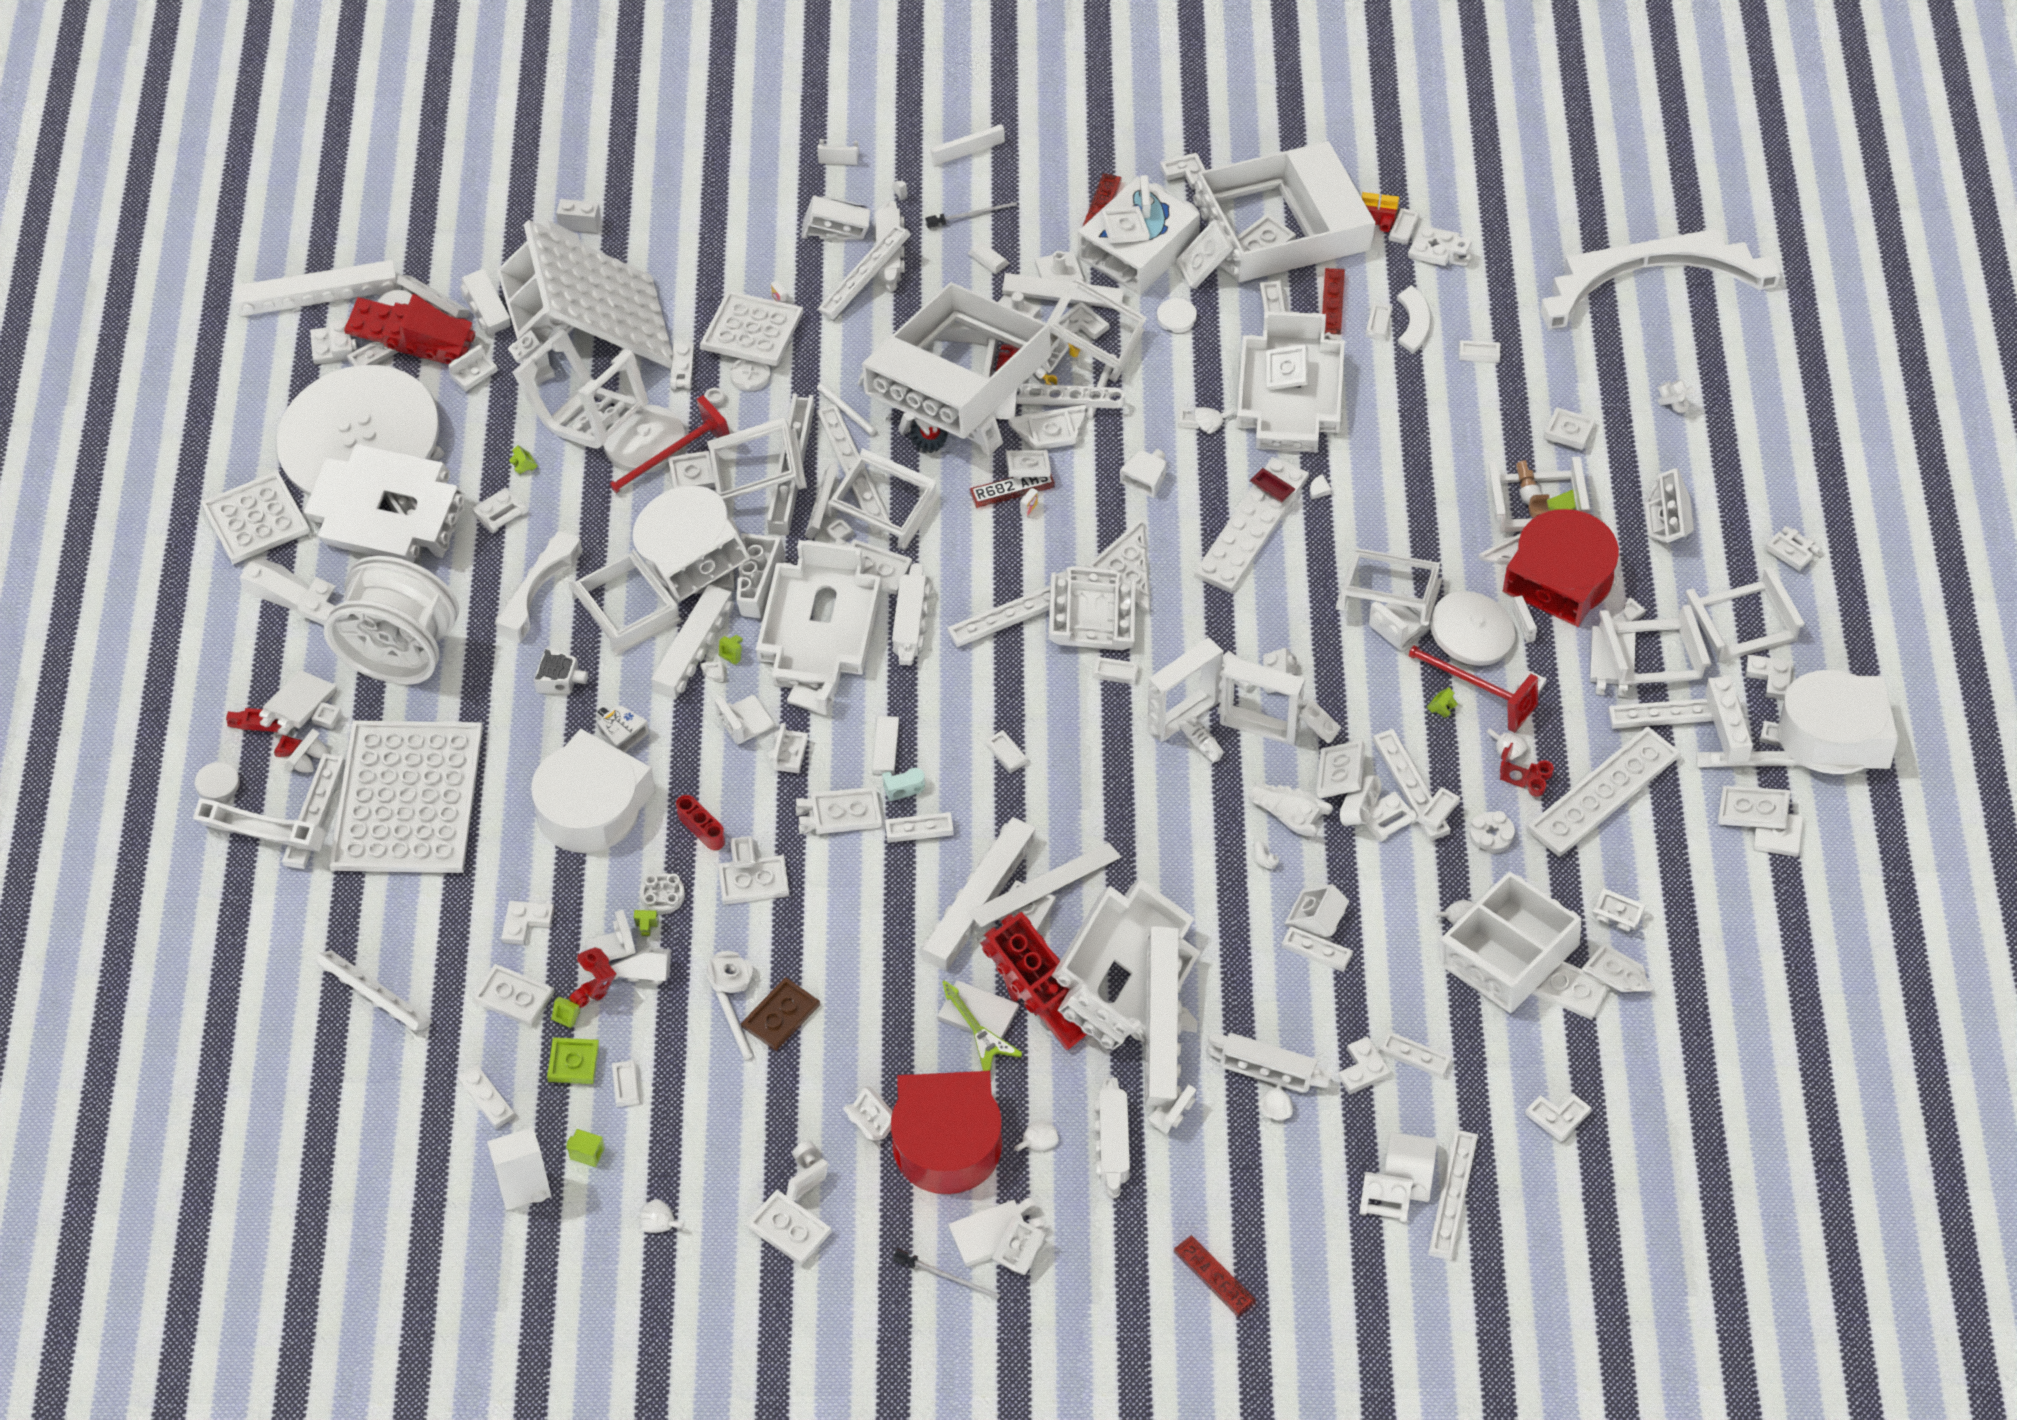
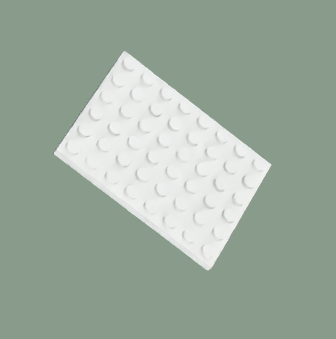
M528 220L524 224L546 315L624 349H628L663 366L672 367L673 352L653 277L649 273L640 271L634 266H629L618 259L605 255L603 252L590 248L588 245H583L570 237L563 236L555 230L552 231L539 223Z
M353 720L329 865L330 870L463 873L483 731L482 723Z

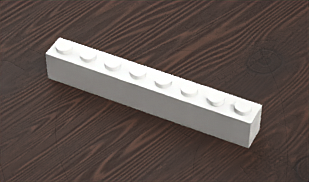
M393 260L234 286L236 304L240 316L399 290Z
M1014 817L1011 818L1008 824L1005 823L998 839L992 841L987 855L981 857L976 871L970 873L966 886L958 891L953 905H949L946 908L942 921H938L935 924L933 934L923 942L921 947L923 961L947 972L978 926V923L968 912L998 897L1035 842L1036 827Z
M1151 926L1147 935L1145 1105L1173 1107L1175 1101L1180 1098L1181 1092L1180 1086H1177V1078L1180 1077L1181 1065L1177 1064V1056L1179 1057L1181 1052V1043L1177 1042V1035H1180L1181 1021H1178V1014L1181 1012V1000H1178V993L1181 991L1182 984L1181 979H1178V972L1181 971L1182 959L1178 958V951L1181 950L1182 938L1178 937V928Z

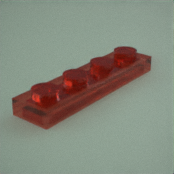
M1325 268L1322 314H1326L1325 333L1330 332L1331 334L1341 335L1345 269Z

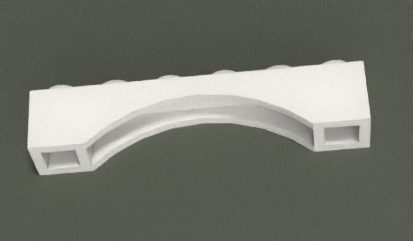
M558 531L554 537L550 538L545 551L539 554L534 567L529 569L523 583L518 585L514 596L507 601L506 608L502 613L498 614L495 620L498 635L518 643L522 642L531 628L529 610L536 592L552 576L575 564L583 552L580 538Z
M199 798L193 816L194 820L204 826L320 852L326 831L316 824L299 820L268 817L203 798Z

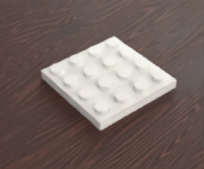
M727 291L700 343V348L705 351L777 366L803 315V307Z
M278 471L200 502L232 565L310 533L305 519Z

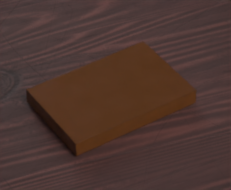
M785 977L741 1022V1027L777 1051L820 1006V1000Z

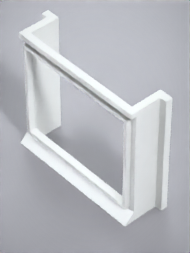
M1076 278L1072 287L1069 285L1066 287L1047 324L1050 325V333L1112 367L1113 371L1109 379L1116 382L1144 331L1142 326L1147 317L1081 279ZM1076 288L1138 322L1119 359L1057 324Z
M785 417L707 441L716 493L723 499L727 510V500L792 479L799 490L807 487L797 431L795 428H790ZM783 431L790 471L725 491L717 451Z
M862 448L859 457L831 500L828 501L824 515L831 518L834 511L838 509L898 536L897 548L905 551L939 498V495L935 493L936 480ZM865 463L926 489L902 528L842 501Z
M1572 457L1571 471L1534 473V481L1571 479L1576 510L1585 513L1590 512L1581 457ZM1497 461L1489 462L1496 515L1499 517L1500 532L1522 531L1533 518L1505 520L1506 514L1501 483L1520 482L1518 474L1499 475Z
M1356 548L1353 561L1350 563L1336 604V609L1344 611L1349 596L1422 609L1420 625L1429 626L1442 583V579L1438 578L1440 563ZM1359 558L1432 570L1424 598L1419 599L1352 587L1359 568Z
M634 549L631 550L632 553L576 582H568L570 597L573 600L578 598L609 638L611 651L615 656L681 622L676 602ZM637 567L666 606L617 631L588 592Z
M1773 567L1764 569L1763 579L1757 583L1702 598L1698 597L1694 588L1685 592L1688 597L1687 605H1691L1695 617L1717 655L1718 663L1795 642L1798 640L1800 627L1805 625ZM1764 590L1787 631L1725 647L1704 606Z
M1682 605L1679 617L1673 619L1612 622L1608 610L1599 612L1601 618L1599 628L1602 629L1619 679V685L1702 679L1706 666L1711 665L1691 605ZM1679 629L1693 670L1626 675L1628 667L1616 633Z

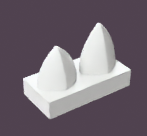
M314 729L309 732L288 758L284 766L287 771L291 773L295 769L304 773L313 772V764L306 754L320 759L323 753L329 754L325 745L318 739L320 733Z

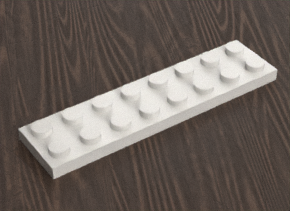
M1272 457L1264 469L1296 488L1295 491L1281 503L1253 485L1195 570L1194 577L1232 593L1309 478V472Z
M1647 726L1531 822L1527 827V831L1558 857H1561L1677 760L1680 752Z

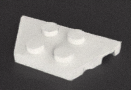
M1086 405L1008 418V423L1034 450L1076 444L1086 414Z

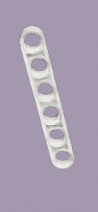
M1021 384L1017 389L1020 394L1017 395L1016 404L1072 407L1086 405V407L1120 408L1125 404L1124 391L1120 388ZM1033 392L1040 393V395L1037 397L1030 396V394ZM1053 393L1060 394V396L1057 398L1050 397V395ZM1073 394L1081 395L1077 399L1070 398ZM1093 395L1101 396L1097 400H1093L1090 398ZM1113 396L1121 397L1117 401L1111 400V397Z

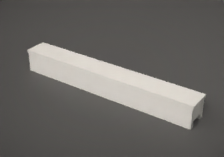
M793 393L787 422L791 429L795 428L797 431L803 464L815 408L813 395H809V398L797 397V394ZM784 440L776 475L790 471ZM793 479L774 485L767 517L769 534L789 535L798 487Z

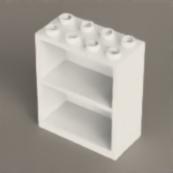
M549 220L543 225L552 231L555 230L559 234L581 243L577 233ZM526 241L497 272L517 340L532 330L544 344L560 329L565 330L568 334L574 326L545 314L528 241Z
M1509 871L1440 939V966L1509 1013H1512L1580 945L1581 918L1574 911H1569L1563 907L1557 900L1545 895L1539 888L1525 882L1521 876H1516Z

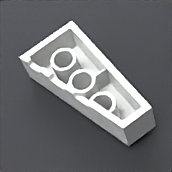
M741 533V541L751 559L739 566L736 600L741 616L762 618L776 563L783 562L785 550L781 537Z

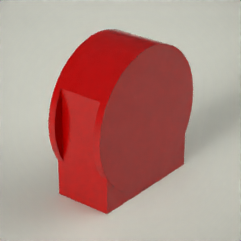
M1557 509L1542 513L1527 523L1519 537L1518 551L1506 567L1502 592L1512 597L1523 596L1525 603L1579 627L1589 610L1601 604L1612 589L1614 570L1619 557L1617 540L1605 523L1588 513L1572 509Z
M991 1071L897 1075L898 1101L894 1106L891 1116V1134L893 1138L894 1159L903 1176L920 1189L936 1194H957L971 1190L983 1183L997 1167L1002 1153L1001 1113L997 1102L992 1096Z

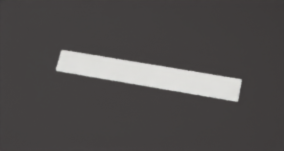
M1106 843L968 913L980 927H983L1121 858V856L1110 843Z

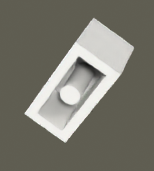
M560 199L556 211L559 226L571 231L598 232L601 221L599 203Z

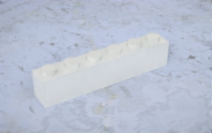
M708 584L652 676L653 692L675 700L680 693L684 692L689 677L694 675L698 662L704 659L707 647L713 644L716 632L723 627L725 617L733 610L734 602L732 601V593L730 591Z

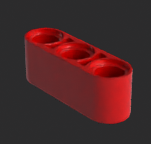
M690 795L680 796L676 801L678 819L707 848L714 851L722 849L725 845L722 824L695 798Z

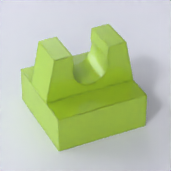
M519 445L512 450L514 455L510 458L509 462L516 466L514 468L515 472L522 474L528 469L533 471L538 467L529 451Z
M734 635L731 638L722 637L719 640L718 655L736 665L741 661L742 645L740 643L743 642V638L738 635Z
M1449 687L1440 691L1427 708L1432 713L1437 712L1444 718L1449 716L1451 712L1447 709V705L1451 709L1458 705L1453 698L1455 693Z
M634 910L633 919L635 925L640 926L641 936L650 937L651 928L658 927L659 925L657 911Z
M558 997L554 1002L551 1020L571 1028L575 1025L581 1008L568 999Z

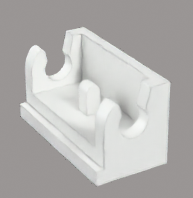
M819 139V163L858 164V141H854L853 147L825 146L824 139Z

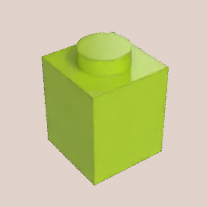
M576 1129L574 1135L569 1137L566 1149H568L571 1160L596 1168L605 1146L602 1136Z

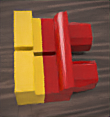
M1362 192L1361 198L1373 217L1375 225H1379L1381 231L1389 232L1397 217L1399 197L1382 194L1379 208L1380 194Z

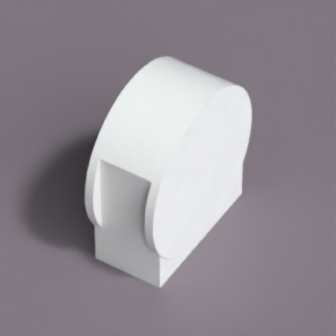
M683 486L659 495L641 511L634 524L633 542L638 553L645 559L646 565L662 586L669 588L678 603L751 559L740 539V533L735 522L728 516V510L723 499L715 491L706 487Z
M1820 670L1804 674L1794 680L1786 691L1778 725V738L1783 749L1801 765L1823 773L1847 774L1864 768L1890 769L1898 736L1883 676H1856L1843 671Z
M580 728L565 747L554 751L541 762L533 776L531 792L537 822L544 836L562 849L578 853H591L614 846L631 832L637 822L639 810L653 795L655 787L650 766Z

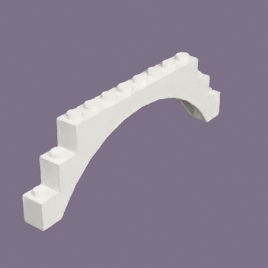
M1718 228L1687 233L1685 235L1567 256L1564 266L1566 276L1554 278L1552 288L1554 297L1542 299L1540 313L1547 330L1566 327L1577 306L1590 292L1612 278L1645 267L1681 265L1710 269L1735 277L1757 290L1777 287L1780 271L1773 256L1753 259L1745 242L1726 245Z

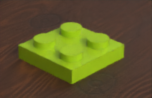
M553 1037L547 1074L548 1082L594 1084L599 1039Z

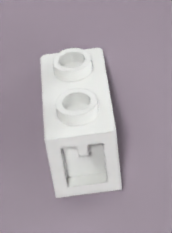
M825 682L822 689H818V691L794 685L787 698V703L827 715L835 700L834 685Z

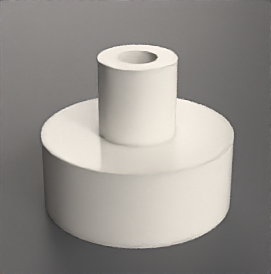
M805 1141L793 1150L792 1155L797 1163L802 1164L806 1162L808 1166H811L816 1162L814 1156L817 1153V1149L811 1141Z

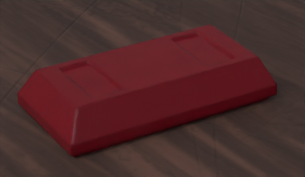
M1264 468L1250 479L1253 485L1281 503L1296 489Z

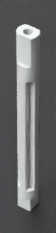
M1786 751L1751 752L1749 761L1727 764L1724 752H1696L1697 767L1803 766L1791 758Z

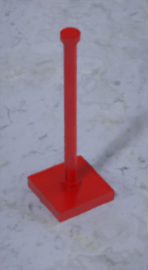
M702 395L697 399L703 425L616 482H610V487L615 493H618L620 488L709 430L716 438L729 435L730 432L726 419Z
M1413 645L1409 651V657L1413 659L1416 657L1507 700L1508 730L1514 733L1517 732L1538 705V676L1530 673L1513 694L1419 650L1418 646Z

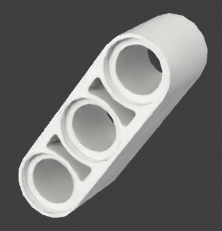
M1377 775L1362 776L1361 790L1347 793L1340 810V820L1344 826L1360 825L1368 822L1381 792V780Z

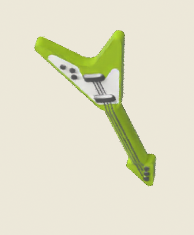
M945 980L942 981L946 999L953 1002L973 1030L983 1071H991L992 1060L996 1054L1022 1057L1021 1051L988 1029L980 1026L958 995L959 990Z

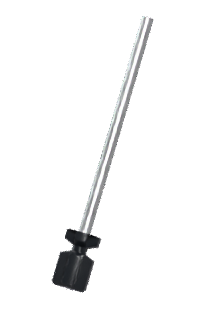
M1014 202L947 217L944 214H940L939 218L936 215L928 216L925 218V224L927 228L938 227L939 223L946 225L948 220L1017 206V203Z
M897 1248L893 1255L894 1262L904 1266L906 1263H909L911 1269H914L916 1265L997 1299L1001 1296L998 1293L917 1261V1255L911 1258L909 1252Z

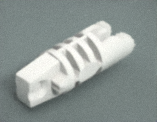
M1195 716L1189 717L1188 721L1187 719L1179 720L1178 725L1201 753L1213 763L1221 759L1224 753L1216 739Z

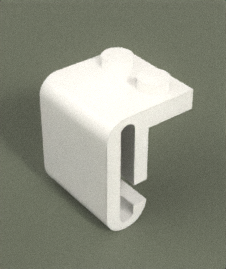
M1379 601L1371 604L1369 626L1400 651H1404L1431 629L1430 622L1429 626L1420 625L1422 609L1391 603L1384 606Z
M1390 1132L1385 1175L1413 1179L1410 1199L1429 1202L1437 1139Z

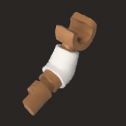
M1526 460L1518 462L1516 467L1519 481L1522 482L1520 495L1522 501L1529 505L1531 517L1535 518L1542 513L1551 511L1548 509L1547 503L1550 495L1541 494L1539 486L1534 481L1533 470H1528Z

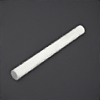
M1105 364L1097 387L1106 386L1112 367ZM1093 395L1092 399L1097 400L1101 396ZM1088 407L1085 417L1093 419L1097 408Z
M823 383L817 386L818 391L832 403L836 404L839 409L871 436L876 433V429Z
M715 991L744 1060H748L752 1057V1053L726 992Z

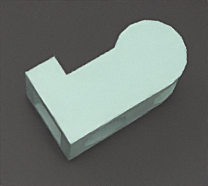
M911 768L906 773L892 776L891 772L882 773L883 787L889 802L920 793L925 788V775L919 768Z

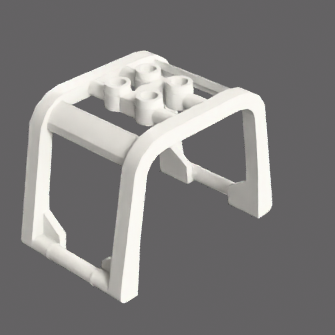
M562 329L555 333L513 371V375L548 430L561 438L592 448H600L607 442V438L636 411H640L648 404V397L632 351L624 349L611 361L612 366L596 380H593L567 332ZM551 348L555 352L565 353L583 384V387L553 415H550L533 385L537 372L534 363ZM626 370L636 398L604 389L601 386L617 371ZM594 397H597L602 401L596 403ZM611 403L616 404L614 407L607 408ZM584 407L586 414L577 419L578 423L572 429L563 426ZM625 407L629 408L630 410L620 418L619 413ZM609 424H613L608 430L606 429Z

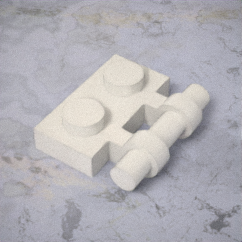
M1788 526L1783 528L1782 533L1778 532L1765 547L1767 551L1798 571L1812 559L1813 553L1817 555L1821 550L1815 544V541L1810 538L1806 539L1800 535L1798 530L1795 528L1791 529Z

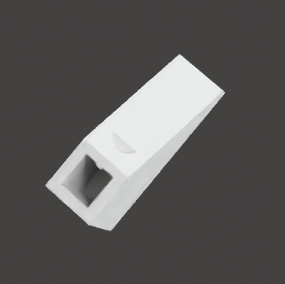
M646 948L627 958L610 963L609 965L617 973L614 979L625 977L628 981L633 982L648 979L650 983H663L670 976L671 949Z

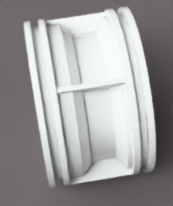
M371 556L357 561L352 566L345 580L346 601L332 609L324 625V636L327 644L343 662L371 678L402 685L417 684L425 681L432 675L439 660V648L436 642L450 633L459 615V604L454 593L436 575L419 565L403 559L388 556Z

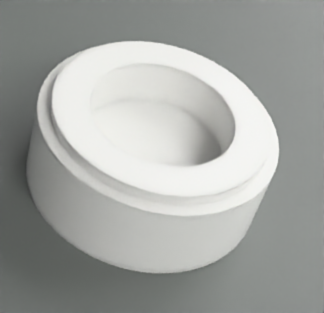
M711 388L704 394L715 408L725 403V394L719 388Z

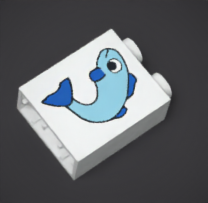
M1137 176L1103 209L1139 206L1142 213L1140 177ZM1149 183L1150 217L1144 218L1150 234L1149 240L1110 244L1100 217L1101 211L1078 231V259L1138 295H1141L1165 273L1199 236L1200 213L1198 209L1188 201L1180 202L1170 196L1157 183Z

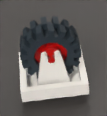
M904 412L898 428L901 435L910 432L912 445L916 444L917 450L922 448L923 453H926L927 450H929V453H933L934 450L937 452L940 447L944 446L948 436L947 431L916 418L907 412Z

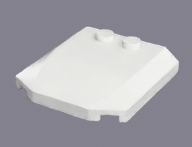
M1072 566L1066 568V571L1056 574V572H1052L1050 577L1048 639L1058 645L1121 651L1133 647L1135 638L1136 581L1133 579L1129 581L1121 577L1120 572L1108 569Z

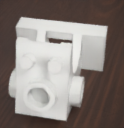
M530 330L515 343H512L508 350L516 362L521 361L523 363L543 345V342L537 334ZM547 352L535 362L537 372L534 381L536 384L555 377L554 370L549 364Z
M992 414L967 436L970 440L981 445L983 453L988 456L1003 444L995 416Z

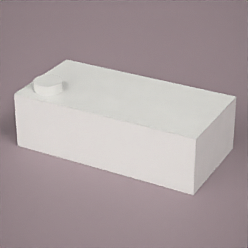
M533 1127L487 1141L506 1210L533 1202H542L546 1198L551 1197L541 1151Z

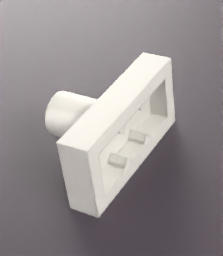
M1015 292L1012 295L1004 294L998 301V303L1035 319L1040 314V308L1024 301V296L1020 292Z

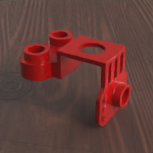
M1510 743L1509 748L1505 747L1501 755L1500 780L1521 788H1525L1527 785L1528 792L1534 797L1543 795L1546 789L1545 780L1550 779L1553 775V764L1542 760L1537 764L1531 763L1529 769L1510 763V757L1514 743ZM1519 771L1522 773V778L1513 780L1509 775L1510 772Z
M596 947L577 955V961L583 969L591 972L596 978L582 984L579 989L570 995L569 1000L579 1005V1008H583L590 1002L589 997L596 1001L601 1000L607 994L606 991L617 974L609 965V958L606 954Z

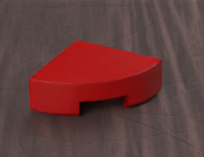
M283 735L274 750V755L276 757L291 756L302 740Z

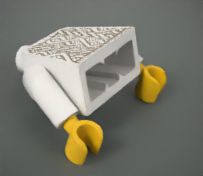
M1050 333L1051 357L1034 374L1040 380L1043 378L1045 385H1052L1049 382L1057 385V377L1055 375H1047L1046 373L1053 371L1068 348H1070L1069 354L1072 357H1078L1081 350Z

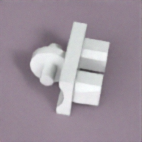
M1682 379L1676 380L1673 383L1667 381L1658 387L1662 397L1657 401L1659 405L1672 403V408L1675 412L1683 413L1689 407L1686 395L1693 394L1695 390L1693 386L1686 387Z

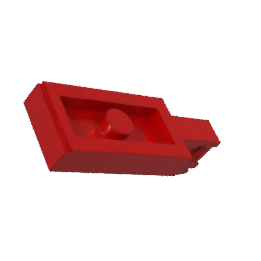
M245 708L244 711L240 712L228 711L226 716L228 727L278 732L279 728H281V725L278 724L279 719H275L269 727L260 724L263 717L259 716L263 709Z

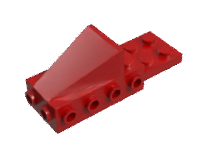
M412 294L409 304L395 302L394 306L358 297L344 328L345 334L383 343L388 349L448 365L455 359L468 353L470 344L473 343L476 334L473 331L472 322L463 318L450 317L416 294Z
M1022 911L1015 916L1009 914L1000 921L1002 926L996 930L993 927L984 934L986 939L980 943L982 950L988 958H992L995 962L997 971L1003 976L1011 1000L1016 1002L1022 998L1026 1009L1030 1013H1034L1035 1016L1039 1015L1067 1051L1088 1034L1084 1033L1081 1027L1074 1022L1066 1020L1063 1014L1057 1011L1070 990L1067 987L1061 986L1052 977L1060 960Z

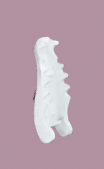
M1260 780L1253 787L1252 791L1249 792V800L1270 811L1289 829L1306 836H1316L1318 828L1314 824L1321 814L1329 815L1333 810L1331 804L1319 800L1308 791H1302L1300 788L1292 790L1288 785L1286 787L1281 785L1274 787L1273 785H1267L1264 780Z

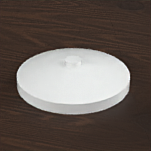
M646 405L640 411H636L607 438V442L603 444L604 451L614 465L631 472L685 437L684 427L680 419L670 410L657 405ZM626 408L619 413L620 418L630 409ZM609 424L606 429L608 430L613 424ZM684 447L669 457L679 456L682 453ZM668 458L645 473L655 472L669 466Z
M1458 591L1446 595L1437 603L1430 619L1432 635L1440 648L1452 658L1470 665L1484 666L1500 661L1508 654L1515 638L1514 625L1506 610L1493 599L1476 592Z

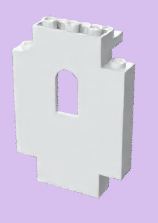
M1264 311L1263 336L1243 335L1237 428L1257 429L1256 449L1318 452L1319 432H1340L1345 341L1337 339L1324 340L1326 314ZM1306 344L1308 347V385H1302L1301 388L1288 387L1268 390L1266 385V350Z
M355 444L348 462L326 457L304 514L312 522L322 524L318 537L325 545L373 556L399 558L414 563L415 558L419 555L420 546L428 547L436 557L443 558L445 551L449 548L452 533L457 528L458 518L464 510L465 495L458 486L446 484L450 477V471L442 462ZM385 492L417 500L415 511L408 515L380 510L379 506Z
M799 540L797 545L798 564L776 563L756 646L757 660L774 663L772 671L773 686L793 688L794 685H800L818 691V689H822L825 682H829L834 685V694H837L841 672L863 675L882 589L881 577L874 574H864L866 560L865 553L862 552L861 548L852 545L841 546L834 543ZM822 588H831L837 594L830 623L810 620L816 594Z
M1141 878L1130 886L1125 896L1111 886L1100 893L1052 974V977L1061 986L1070 989L1057 1011L1063 1014L1066 1020L1074 1022L1081 1027L1084 1033L1095 1037L1102 1046L1114 1050L1122 1045L1125 1038L1130 1034L1134 1039L1145 1042L1148 932L1151 926L1178 928V937L1182 938L1181 950L1178 951V958L1182 959L1178 979H1181L1183 984L1200 954L1198 949L1183 939L1194 917ZM1114 961L1131 973L1115 1002L1106 1003L1100 998L1098 988Z

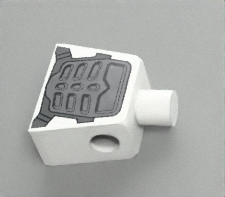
M545 648L534 678L536 693L570 694L574 683H587L588 672L579 670L575 657Z

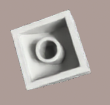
M1333 884L1301 890L1284 925L1288 928L1292 926L1320 938L1332 936L1337 929L1341 917L1345 913L1349 900Z

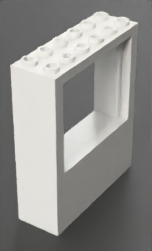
M1329 141L1198 172L1197 181H1195L1196 192L1193 195L1194 204L1199 207L1203 220H1206L1208 225L1214 219L1219 220L1234 248L1224 260L1230 263L1231 273L1236 276L1238 282L1371 250L1375 221ZM1279 188L1305 237L1244 252L1217 202Z
M950 282L862 363L865 394L965 439L1051 357L1050 325ZM956 321L1020 349L989 379L925 351Z

